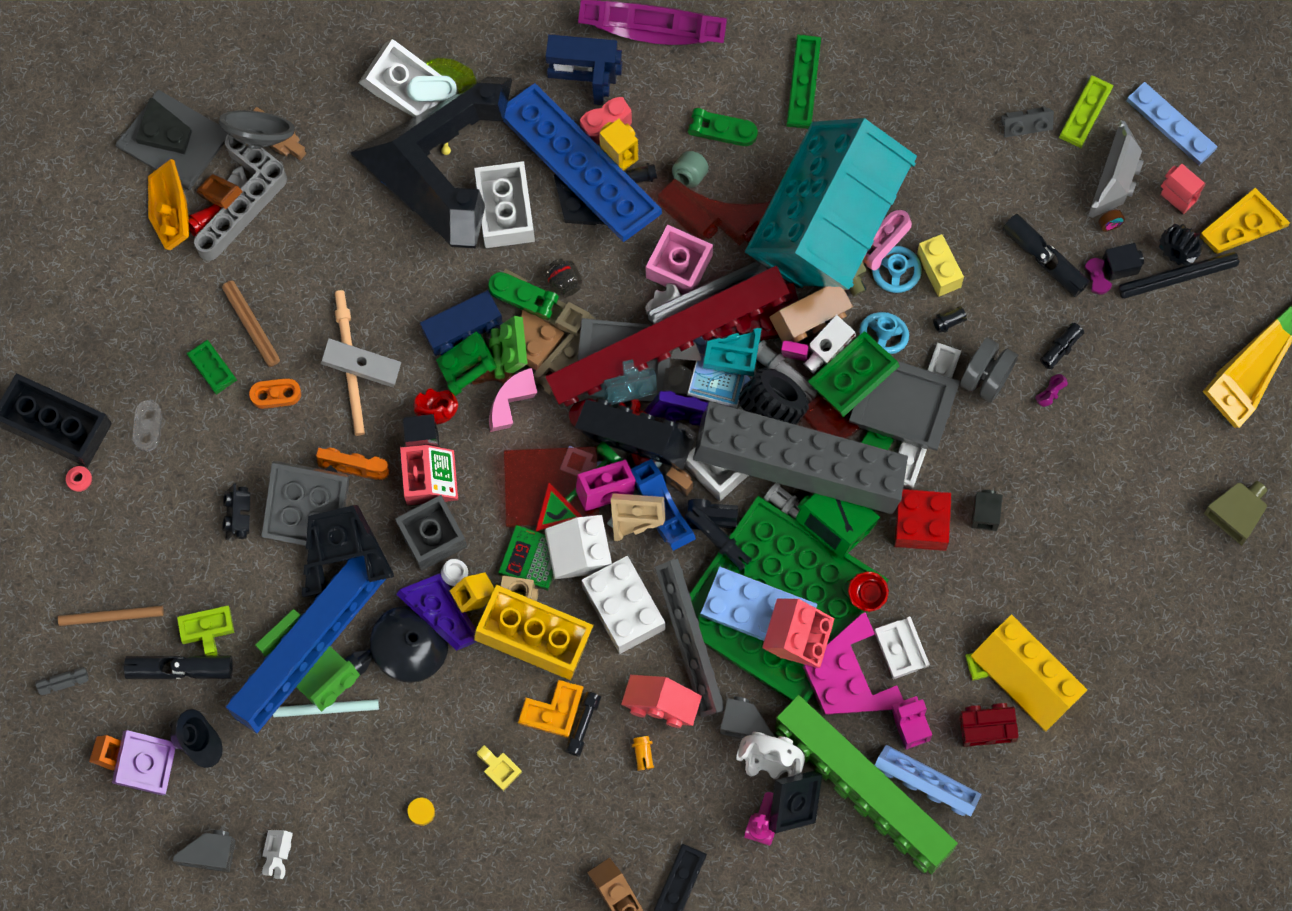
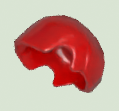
M867 571L857 574L850 581L848 594L854 606L863 611L871 612L880 609L887 602L889 589L887 582L879 574Z

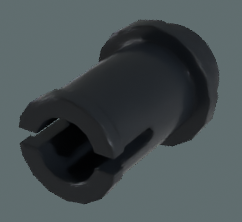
M646 163L647 166L625 170L626 174L635 183L648 180L653 182V179H657L654 164L649 165V163Z
M961 306L943 315L939 313L933 319L934 327L939 333H946L948 328L967 321L966 313Z

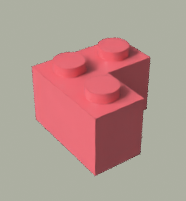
M630 675L621 705L631 709L630 713L635 716L645 718L646 714L654 718H664L667 720V725L681 728L682 725L693 726L702 696L667 677Z

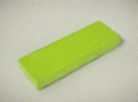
M1091 75L1059 138L1082 148L1114 85Z

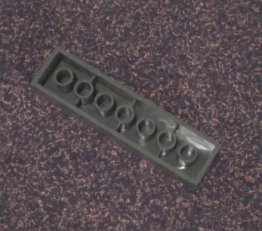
M709 401L701 417L693 460L893 514L902 499L908 456Z

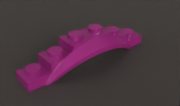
M581 0L578 23L594 25L603 31L642 42L689 45L707 41L724 43L727 18L634 2Z

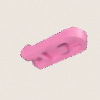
M893 211L883 220L873 239L874 242L871 248L868 249L863 259V263L868 268L874 271L877 270L882 263V259L910 230L912 223L906 211Z

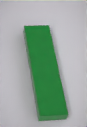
M797 35L787 127L809 129L812 123L821 37Z

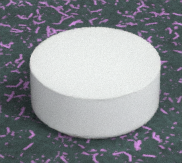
M450 559L441 569L442 579L447 584L455 586L464 577L468 576V568L462 561Z

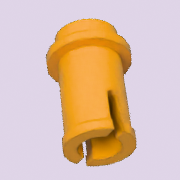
M649 736L634 738L632 747H635L637 771L645 770L644 759L646 761V768L653 769L654 765L650 747L653 742L649 740Z

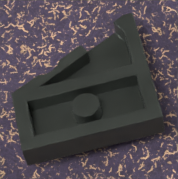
M150 98L136 141L138 144L185 154L192 131L190 127L155 99Z

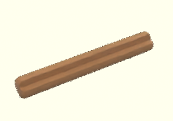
M231 280L223 284V291L269 367L280 362L279 356L235 282Z

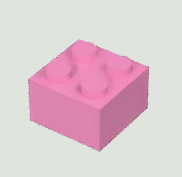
M667 225L646 265V278L665 287L668 283L676 285L681 294H686L696 289L713 256V244Z

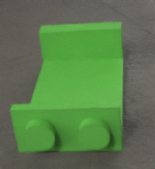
M294 609L255 644L264 657L276 648L282 637L297 623L300 614ZM329 646L296 688L322 712L326 707L331 706L346 688L351 687L360 674L350 661L346 662Z

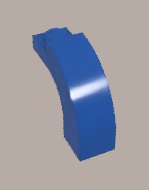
M650 459L632 468L631 472L636 480L635 488L638 495L664 497L665 521L663 525L656 527L664 542H667L674 551L695 540L694 532L677 509L667 489L663 475L653 460Z

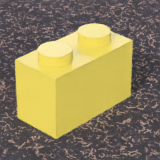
M941 234L919 243L917 255L938 297L961 288L964 276L943 235Z

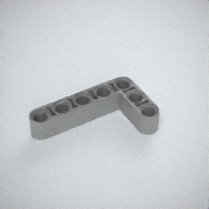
M227 135L225 138V145L230 157L253 176L241 188L243 192L227 209L222 208L195 237L194 244L199 256L206 261L216 259L287 182V176L281 162L263 148L252 149L247 147V144L241 143L243 145L240 148L234 149L233 146L241 142L235 140L230 135ZM254 158H261L258 163H251ZM274 172L280 173V174H279L277 177H275V178H270V177H269L270 174H272V173H274ZM256 190H263L260 195H252ZM239 208H247L243 213H236ZM224 225L230 226L226 231H219ZM207 243L213 244L209 249H202Z

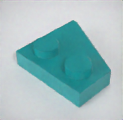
M761 328L753 329V332L743 335L736 333L724 339L717 338L707 341L703 368L754 376Z

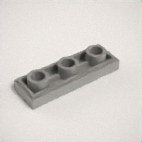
M328 339L320 364L394 387L401 362ZM357 362H361L364 366H359Z

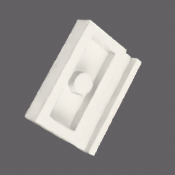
M911 617L874 630L893 679L929 667L930 664Z

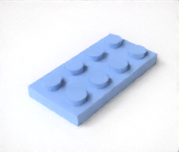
M719 567L700 616L764 641L777 599H800L817 608V604Z
M888 745L885 746L875 763V766L885 776L889 778L894 776L902 780V784L907 788L915 791L919 789L927 793L926 796L936 803L944 802L951 806L952 811L962 816L966 814L972 815L982 795Z

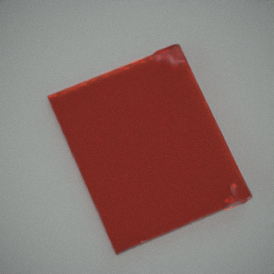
M597 448L504 450L506 527H516V525L537 526L548 483L566 498L576 488L578 474L597 467ZM578 495L570 502L583 517L599 515V507L585 511Z

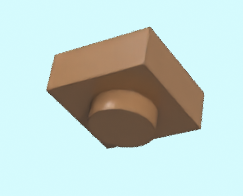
M672 467L666 474V482L687 497L693 489L692 478L684 470L679 469L677 471Z

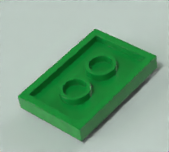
M864 331L813 376L808 383L844 417L900 365L894 357Z

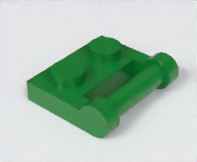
M478 332L473 333L436 359L448 383L449 390L455 396L462 392V388L485 372H491L497 368L489 349ZM482 361L481 364L473 368L471 371L463 375L461 378H459L458 380L456 379L457 377L465 373L467 370L475 366L477 363Z

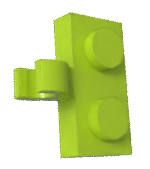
M229 606L177 617L181 642L187 644L203 640L205 655H218L214 637L235 633Z

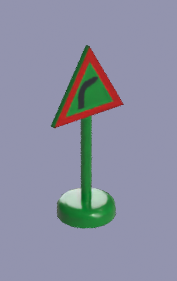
M602 441L597 446V451L604 460L595 469L623 461L605 442ZM548 483L536 531L577 517H583L570 504L577 496L576 488L564 498Z

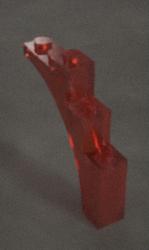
M674 179L658 194V205L692 236L701 240L705 238L710 239L716 234L719 227L739 246L744 241L749 242L752 239L770 202L748 205L731 204L709 199L690 190L677 179Z

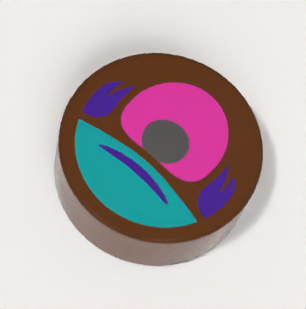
M1116 209L1103 214L1098 223L1103 231L1108 232L1120 227L1125 222V218L1121 210Z

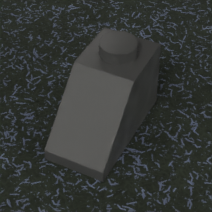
M735 696L734 699H727L720 734L743 739L748 735H752L753 732H760L774 737L755 705L749 703L748 699Z
M214 830L213 834L204 833L174 855L173 862L180 866L230 872L236 841L232 836H229L227 831Z

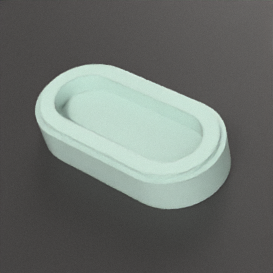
M417 76L410 80L407 85L409 97L416 102H443L455 95L457 90L454 80L448 76Z

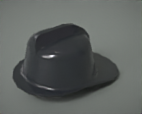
M195 709L186 710L179 716L178 720L170 724V736L173 746L177 750L185 752L196 765L208 768L213 767L219 762L223 751L222 741L200 711Z

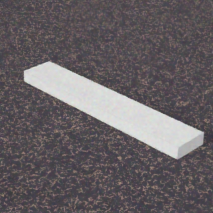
M937 343L927 371L952 378L961 350ZM902 442L898 452L908 456L903 487L913 490L927 449Z

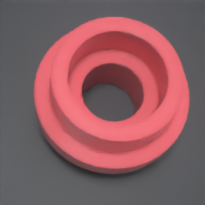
M76 466L68 471L66 483L71 490L81 492L91 485L92 475L87 468ZM76 475H82L80 481H74Z

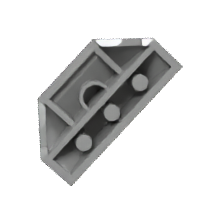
M1120 120L1088 214L1089 217L1093 218L1124 204L1127 196L1132 197L1136 182L1132 180L1134 174H1140L1144 161L1139 160L1142 150L1125 121Z

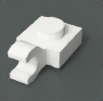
M268 830L263 851V857L267 858L262 870L263 875L272 876L273 869H275L274 878H284L285 867L282 859H287L293 833L284 830Z

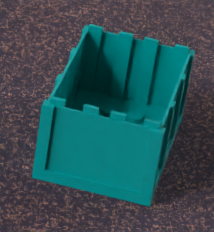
M865 118L812 122L745 253L769 269L777 265L782 277L788 282L794 283V286L798 288H803V286L841 287L844 290L853 288V278L868 249L871 248L874 242L873 239L890 206L893 205L897 197L896 194L910 167L915 166L917 155Z

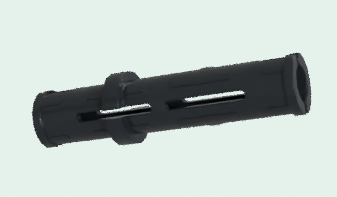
M696 504L692 511L698 517L691 511L685 517L720 549L719 553L722 556L726 555L742 571L746 565L739 558L747 565L752 561V558L736 545L737 541L734 538L730 539Z

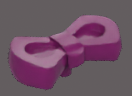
M1093 258L1086 263L1084 269L1090 274L1092 280L1091 291L1102 295L1111 289L1112 284L1104 278L1102 271L1105 265L1104 260Z
M1056 374L1051 377L1049 386L1035 397L1040 406H1049L1053 403V399L1059 397L1057 395L1059 390L1068 385L1065 376Z

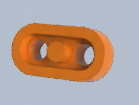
M293 379L261 381L251 387L249 396L252 403L261 409L291 406L300 400L301 389L299 384ZM288 390L293 391V394L290 397L284 396L285 392ZM262 393L268 394V397L264 400L259 399Z

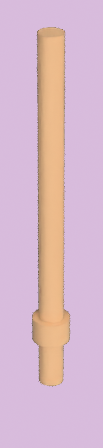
M339 290L335 292L337 307L335 318L336 322L339 323L341 342L352 346L349 321L351 320L350 309L346 305L345 291ZM346 372L355 436L364 435L357 376Z

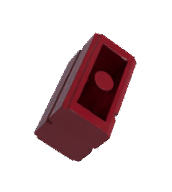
M1007 703L991 705L992 709L981 710V706L966 707L965 711H962L959 716L963 747L1016 742L1019 735L1015 708L1007 707Z

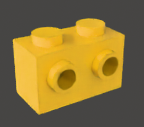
M619 118L613 123L608 122L599 133L600 148L624 171L638 161V139L635 137V131L628 123L624 124Z

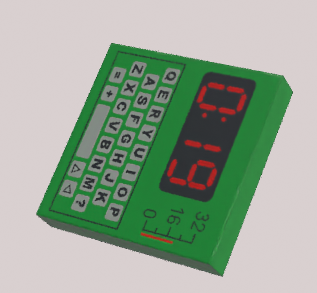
M516 525L499 570V575L534 580L535 587L548 591L554 575L546 535Z

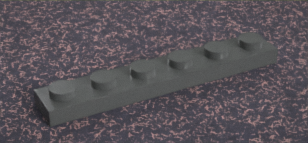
M678 559L667 561L656 566L655 569L692 689L695 693L702 696L698 707L702 718L724 711L725 708L699 628V622L694 612L691 596L685 583L683 570Z

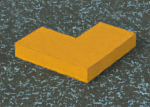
M558 680L551 704L525 698L518 724L569 738L584 687Z

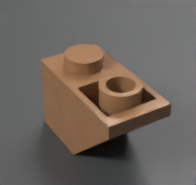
M610 858L587 872L611 911H643L623 874Z

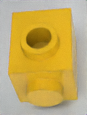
M486 572L464 577L450 590V593L463 613L483 608L488 604L495 588Z

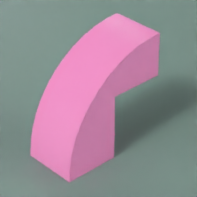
M532 368L511 377L497 393L490 409V432L507 429L513 425L509 402L534 398L537 394Z

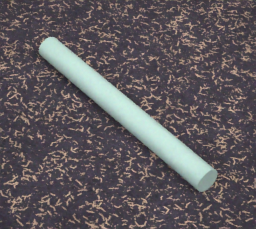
M379 699L334 702L322 712L314 704L280 706L273 714V717L379 710Z

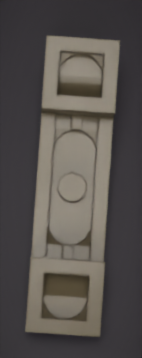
M507 269L504 270V273H507L509 275H512L518 279L527 282V280L522 278L521 276ZM537 298L535 305L542 306L544 301ZM558 300L557 304L552 306L550 319L544 321L559 330L577 335L581 330L582 318L588 319L590 313L570 302L565 304Z

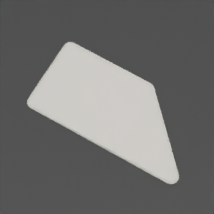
M693 342V347L682 352L679 348L673 350L670 357L671 359L701 360L695 342Z

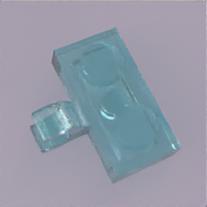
M633 359L623 362V376L604 380L605 400L611 403V405L657 394L656 373L654 369L651 368L638 372V369L634 368Z

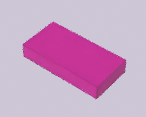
M785 340L782 344L781 353L786 358L805 361L808 357V346Z

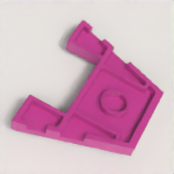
M866 612L858 616L827 644L820 668L803 665L823 715L892 710L893 704L904 701L898 686L872 695L852 650L851 644L875 635Z

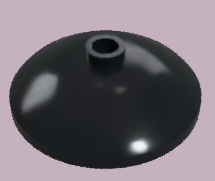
M406 605L395 607L378 619L371 632L370 650L375 663L382 672L395 680L413 683L430 678L441 668L447 657L448 642ZM408 636H415L417 642L409 641Z

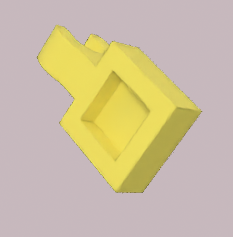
M485 745L477 752V756L489 766L484 773L502 791L522 773L504 753L497 758Z

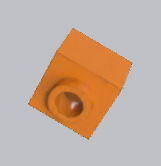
M108 735L98 736L89 762L115 770L121 740Z

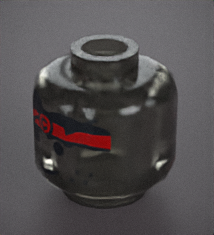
M560 258L549 265L550 269L546 272L545 277L555 294L566 298L574 295L581 289L580 285L583 278L573 261H563Z

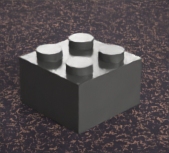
M442 495L395 518L398 529L421 571L467 548L466 540Z

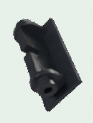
M233 484L224 493L223 506L227 507V512L223 518L222 530L226 532V540H229L234 534H236L237 539H246L247 534L250 532V515L240 514V511H250L251 493L248 492L247 487H238V490H236V484Z

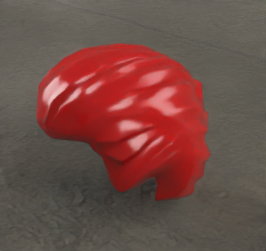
M430 388L426 390L425 394L420 392L415 397L413 407L416 416L434 414L436 424H443L455 415L458 409V401L450 390L437 392Z

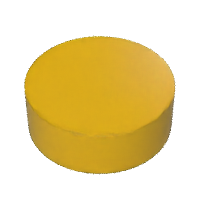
M417 798L409 804L408 816L414 824L424 826L433 820L435 808L428 799Z

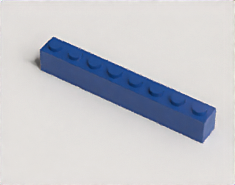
M364 556L348 559L346 565L331 579L330 584L315 598L314 603L298 618L297 623L282 637L276 648L265 657L264 662L255 673L249 676L239 692L232 696L226 708L237 721L258 733L327 648L332 645L386 580L369 582Z

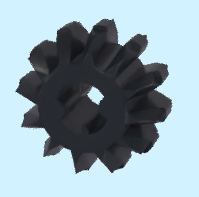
M1174 223L1161 235L1159 248L1164 251V256L1170 258V261H1175L1179 266L1181 264L1188 266L1199 258L1204 242L1199 239V234L1192 231V228L1188 229L1184 224L1179 226Z

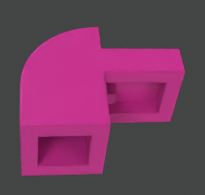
M917 696L892 705L894 720L905 750L929 742L932 738L931 730L925 718L927 708L923 699L918 700Z

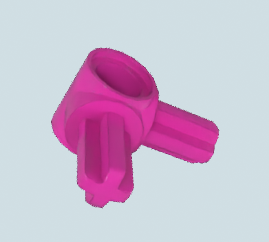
M772 792L764 794L759 812L751 815L744 838L768 846L771 845L775 834L769 830L773 800Z

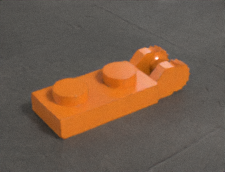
M318 448L316 458L318 466L326 469L331 465L337 471L382 481L388 478V464L383 458L373 457L368 460L363 455L357 453L348 455L341 453L335 448Z

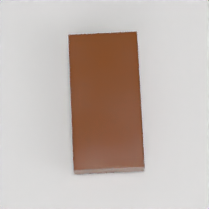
M212 174L196 192L202 198L227 209L243 191L239 186Z

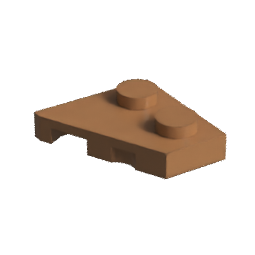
M522 310L521 317H523L527 365L537 371L563 340L565 333L543 319Z

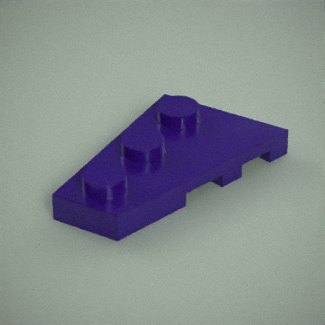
M660 391L644 412L653 417H664L666 420L674 423L675 421L686 419L689 420L690 424L700 426L701 417L708 402L700 401L696 397L679 396L672 391Z
M441 573L400 589L396 595L456 651L477 642L474 640L476 632L474 625L467 614L461 612L450 593L451 588L442 579Z

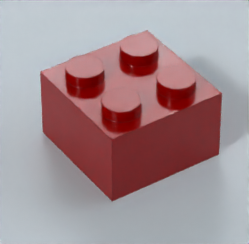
M903 489L901 502L896 509L894 547L946 551L950 533L951 493Z

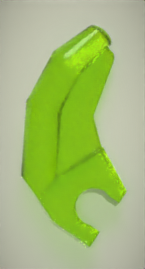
M438 57L425 63L440 75L452 78L458 93L463 91L464 86H472L477 83L472 69L455 59Z

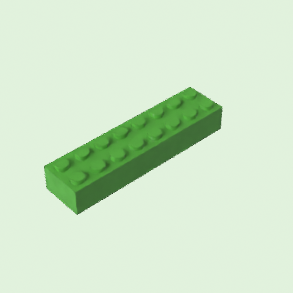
M800 695L777 717L775 725L776 735L791 739L793 745L797 746L804 753L805 762L809 760L816 766L814 770L823 774V780L830 779L836 785L834 787L835 791L842 798L846 799L849 797L855 803L854 808L861 816L866 817L868 815L875 822L873 826L883 836L888 834L894 839L893 845L902 854H910L915 859L913 864L921 872L925 873L928 871L932 875L951 855L958 843Z

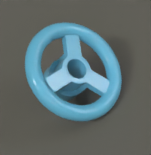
M894 246L887 255L899 254H894L889 259L885 256L881 265L888 268L889 273L892 275V283L889 284L882 279L879 268L875 271L872 270V275L875 282L882 289L892 293H902L910 290L918 283L922 268L919 258L913 251L906 247ZM898 265L901 269L896 270L893 266ZM914 266V274L911 280L903 285H899L900 276L907 269Z
M877 312L870 314L860 325V334L864 331L867 333L868 326L876 331L879 338L878 344L889 354L900 352L909 341V330L906 324L899 317L890 313ZM902 335L898 344L885 347L886 341L891 336Z

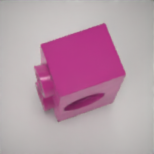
M623 460L578 474L576 492L584 510L588 511L611 504L613 494L633 495L636 480L627 461Z

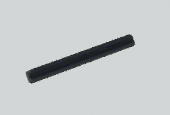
M1232 252L1127 282L1119 286V293L1125 299L1237 267L1240 263L1239 257L1236 252Z

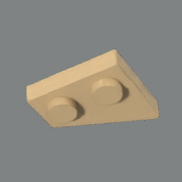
M613 494L611 497L614 541H620L623 536L634 532L636 535L644 532L647 528H655L664 524V497Z

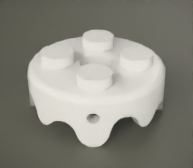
M753 732L752 735H748L741 740L737 760L742 761L745 759V770L749 776H755L760 770H765L773 779H778L784 772H788V777L800 774L804 766L805 755L787 737L780 736L776 738L760 732Z

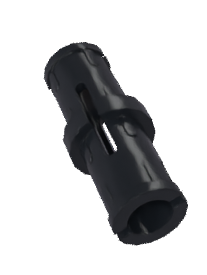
M1071 323L1060 337L1054 339L1051 348L1040 358L1043 366L1052 370L1064 355H1068L1071 352V347L1083 336L1084 330L1078 324Z

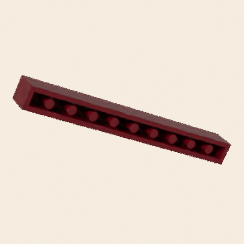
M776 265L546 376V380L558 404L564 403L565 407H568L580 401L578 396L586 392L588 396H591L603 390L601 385L609 381L614 385L626 379L624 374L632 370L637 374L649 368L647 363L656 359L658 363L670 358V352L677 348L681 352L693 347V341L700 337L705 341L717 335L716 330L723 326L728 330L740 324L739 319L746 315L749 318H753L763 313L762 307L771 304L772 307H776L786 302L785 296L789 295L790 292Z

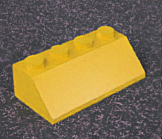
M496 585L477 626L474 640L571 680L593 625Z
M1012 614L970 656L1045 732L1087 691Z

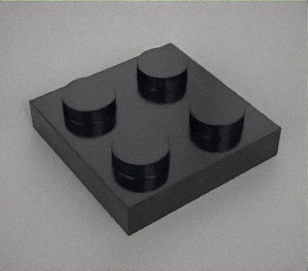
M815 770L775 780L769 830L779 833L816 823L823 774Z

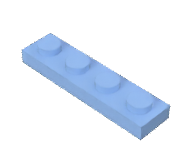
M1146 82L1140 85L1127 98V102L1199 166L1217 149V145Z

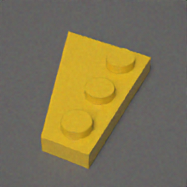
M1254 188L1206 228L1199 237L1216 254L1286 228L1290 222Z

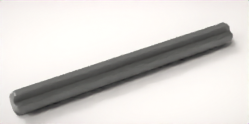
M758 261L750 263L649 310L647 318L652 324H656L769 268Z

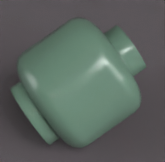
M686 151L682 153L673 165L672 174L678 185L694 188L706 176L709 166L701 154L694 151Z

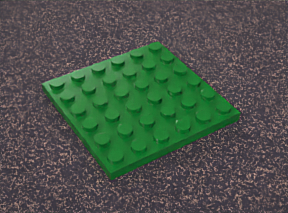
M757 496L729 537L737 541L736 545L751 557L752 561L747 565L739 558L746 565L740 571L726 555L722 556L718 553L690 593L691 602L699 622L703 641L708 648L791 702L798 695L808 702L814 692L803 669L805 664L780 658L762 648L763 640L700 616L719 567L816 603V609L835 618L828 643L858 616L865 612L866 614L868 613L857 608L850 601L848 594L850 581L857 574L867 571L879 574L887 583L889 579L850 554L841 559L797 520Z

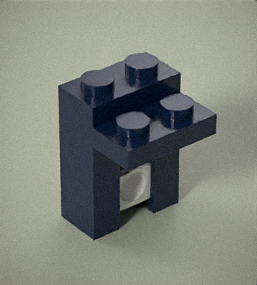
M548 34L546 63L549 64L547 70L548 78L593 82L594 104L604 105V97H609L610 83L616 84L617 75H622V50H618L617 40Z

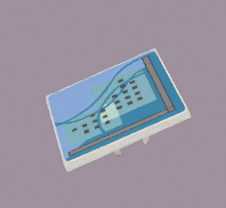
M700 354L701 360L696 361L687 395L737 408L739 393L742 391L745 375L703 368L705 355Z

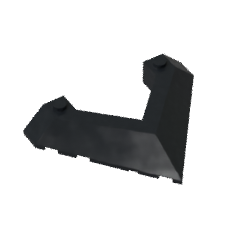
M486 77L351 152V155L357 161L359 160L380 182L382 181L413 212L415 211L451 247L476 249L485 203L479 189L454 188L429 159L428 155L431 154L430 150L442 143L444 145L459 135L458 131L468 124L472 126L479 120L504 121L512 78Z

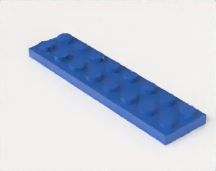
M536 83L507 103L503 122L622 242L628 240L662 214V208Z

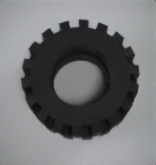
M772 368L757 370L739 393V404L744 411L797 425L809 409V401L801 387L784 373Z

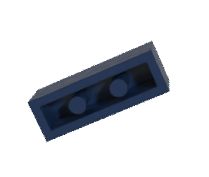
M488 290L420 322L422 332L435 356L445 354L475 332L479 334L486 332L489 334L491 329H499L500 325L503 324L502 315Z

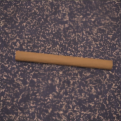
M163 606L61 615L58 616L59 626L158 617L164 616Z

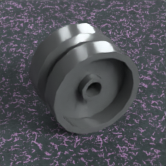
M987 337L967 365L960 386L972 392L978 388L983 380L984 383L979 392L980 397L992 403L1009 377L1019 354L1007 348L995 360L999 350V343Z

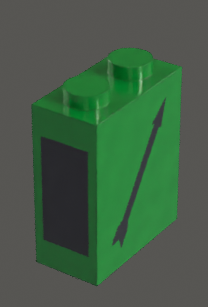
M812 493L813 496L811 498L806 496L798 505L800 511L795 519L843 559L873 530L880 517L870 508Z

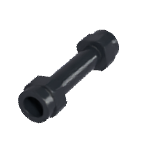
M586 692L582 702V706H584L573 738H569L565 752L580 757L585 746L583 742L593 711L599 707L601 696L592 692Z

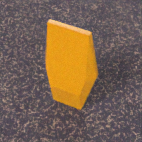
M173 159L167 161L148 176V218L164 248L170 251L189 237L187 200Z

